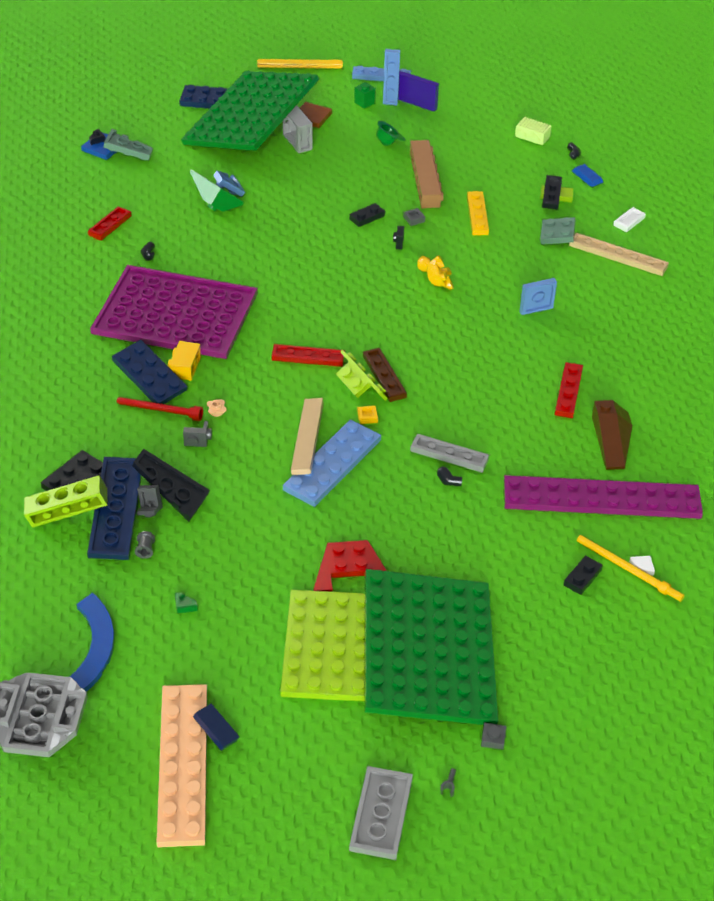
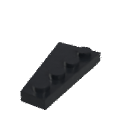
M145 449L141 451L132 464V467L151 485H159L160 494L188 522H190L210 492L206 487Z

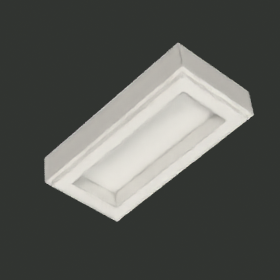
M632 207L616 219L613 226L628 232L645 219L646 213Z

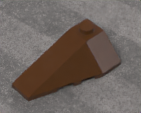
M614 400L594 401L592 420L606 470L625 469L632 431L629 413Z

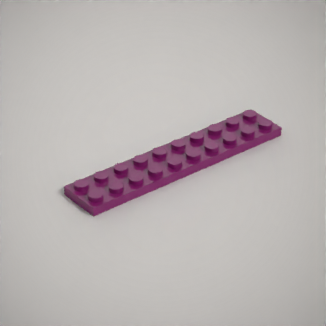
M504 475V509L702 519L703 515L699 485Z

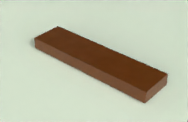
M375 348L363 351V358L378 383L386 390L385 395L389 402L407 398V392L381 349Z

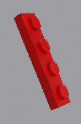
M565 362L555 416L573 419L583 365Z

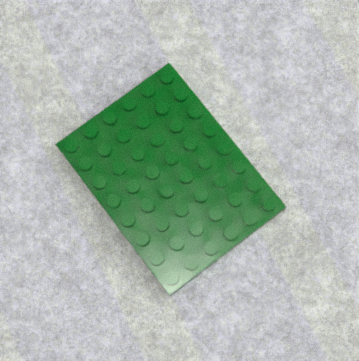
M262 71L243 72L234 84L226 90L218 101L181 139L182 144L256 151L318 82V75Z
M366 569L365 713L484 725V723L497 725L498 709L489 583Z

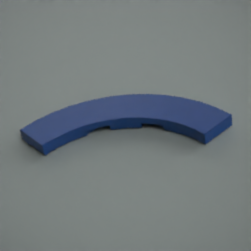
M91 593L76 604L77 609L83 614L91 627L92 641L85 660L69 676L86 692L102 676L103 670L110 662L114 647L112 620L105 605L94 593Z

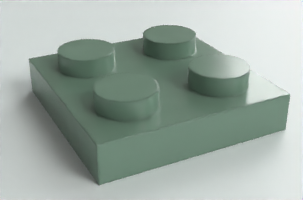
M575 217L543 220L540 237L541 244L574 242Z

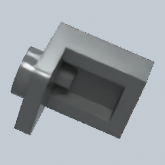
M204 421L203 428L184 427V446L207 447L208 440L212 438V428H209L208 421Z
M140 485L137 490L141 507L137 510V515H144L145 517L155 516L163 507L159 485Z

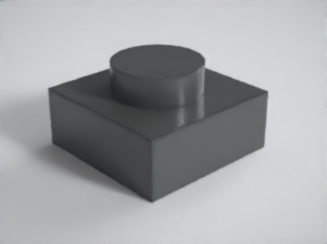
M418 208L403 213L404 219L410 226L425 222V216Z
M484 723L481 746L503 750L507 726Z

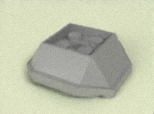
M27 672L9 681H1L0 747L7 753L42 757L52 756L77 735L88 698L87 692L71 677Z

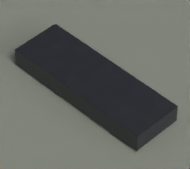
M546 176L542 208L558 209L562 177Z

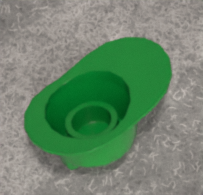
M378 121L379 127L376 136L383 145L389 146L397 139L406 140L390 124Z

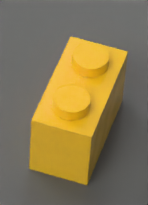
M179 341L177 347H174L172 359H169L167 366L180 379L192 381L201 359L200 344Z

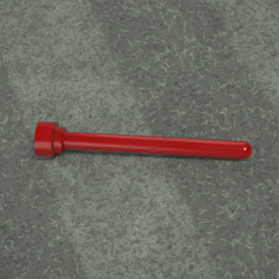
M124 397L117 398V403L120 405L186 415L192 418L193 421L199 422L203 417V407L201 406L184 408Z

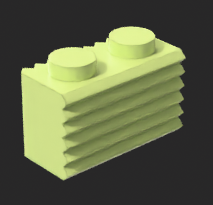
M525 116L516 125L515 137L543 146L550 138L551 125L526 118Z

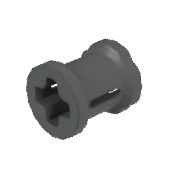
M143 531L137 535L138 546L135 548V554L139 558L147 559L153 555L152 544L155 542V536L151 532Z

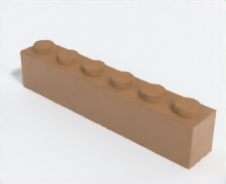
M429 140L410 141V157L421 208H440V203L443 201V191H441V182H439L433 146H430Z

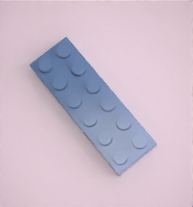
M350 419L315 453L311 474L293 475L283 484V491L315 507L381 441V434Z

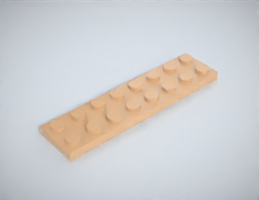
M207 684L162 686L157 847L205 845L207 733L193 716L195 712L207 706Z

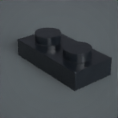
M374 203L351 213L349 219L358 227H361L384 217L385 210Z
M585 556L564 580L563 586L582 595L602 571L603 565Z

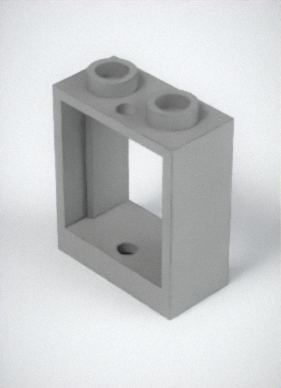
M296 105L283 120V135L298 153L312 150V122Z

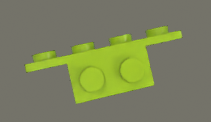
M342 349L340 351L341 354L349 362L336 375L357 398L372 386L386 401L388 399L384 395L386 390L379 383L375 385V378L370 373L366 375L364 373L366 369L360 362L356 364L355 361L357 359L350 352L346 354Z

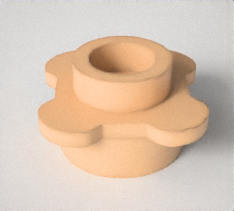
M222 399L208 401V413L214 417L223 415L227 411V408L224 407L225 401Z

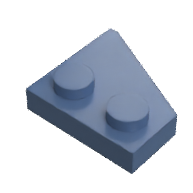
M216 171L213 175L217 181L216 184L220 188L224 189L225 187L231 194H237L240 197L245 194L244 189L234 175H231L229 178L227 173Z

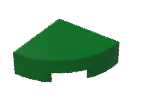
M174 593L177 614L198 611V605L194 599L185 596L184 593Z

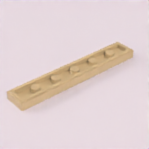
M575 233L574 242L569 243L571 247L663 276L669 262L579 233Z
M323 398L304 400L291 466L292 475L311 474L324 405Z

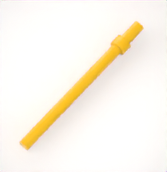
M579 535L577 538L578 543L654 586L663 595L668 594L680 602L683 600L685 595L672 588V585L666 581L656 579L582 535Z

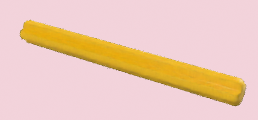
M258 59L257 67L342 69L343 61Z

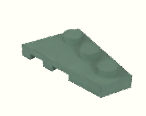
M111 129L103 148L149 161L153 152L152 147L139 141H131L128 139L129 136L125 134L121 136L116 134V130Z

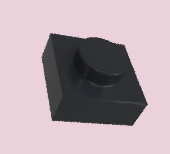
M398 226L397 232L393 234V242H396V249H402L404 226Z

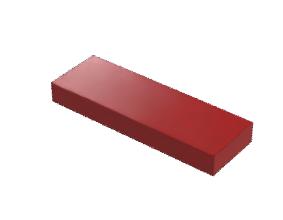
M119 206L88 230V236L102 241L132 216L131 211Z

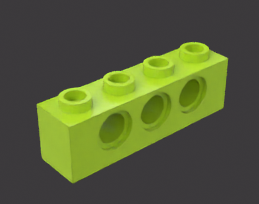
M99 475L25 497L24 516L33 528L108 506L107 487Z

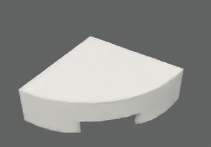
M651 556L630 557L629 562L632 565L654 576L655 570Z

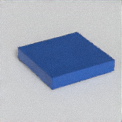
M102 132V134L105 136V140H106L108 134H105V133ZM88 140L81 146L83 152L105 160L117 152L103 148L104 142L91 145L90 140Z

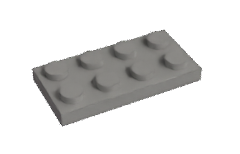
M367 766L349 845L350 852L393 860L397 859L413 774Z

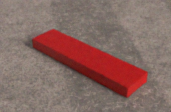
M274 344L271 355L272 361L343 367L344 362L341 350Z

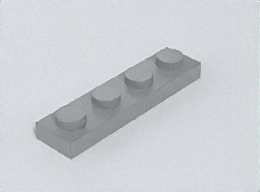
M420 434L416 435L410 450L414 453L482 473L489 461L488 454Z

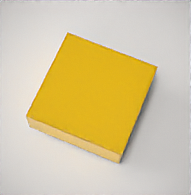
M376 406L357 407L359 424L378 423Z

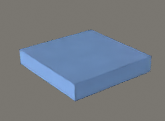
M555 278L523 284L519 311L521 315L553 309L557 286Z

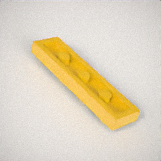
M467 192L472 235H489L483 192Z

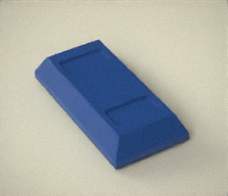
M585 164L572 170L574 174L590 187L604 182L598 174Z

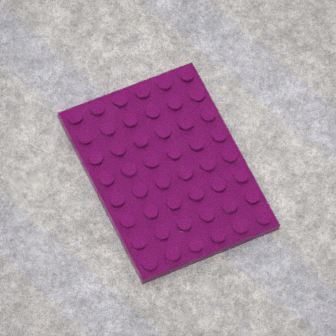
M127 265L92 324L90 331L94 335L131 342L142 340L147 345L168 349L176 348L179 341L200 344L201 355L227 359L258 294V288Z

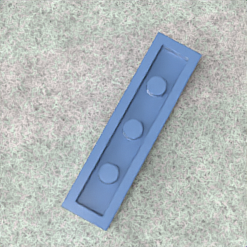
M385 49L383 104L398 105L400 50Z
M354 66L352 79L384 81V68ZM400 69V71L411 74V70Z

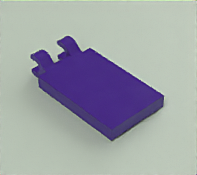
M399 71L398 100L435 112L438 107L439 83Z

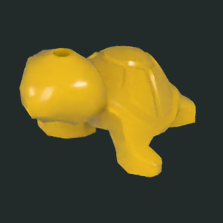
M439 255L433 260L426 256L418 259V269L422 272H427L428 280L431 284L449 290L454 289L449 277L452 275L449 267L443 268L445 266Z

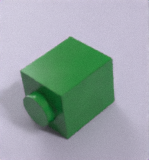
M366 82L356 86L354 103L364 109L375 104L376 88Z

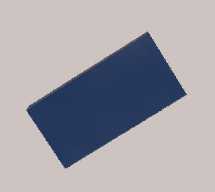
M212 703L195 712L193 718L221 751L239 739V735Z

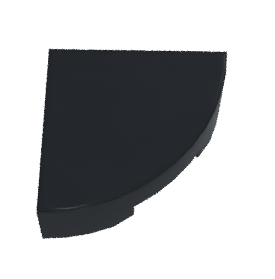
M99 129L93 131V134L89 137L90 144L93 145L105 141V136Z

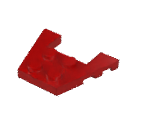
M368 540L327 543L314 585V591L333 592L331 578L365 576L366 569L387 570Z

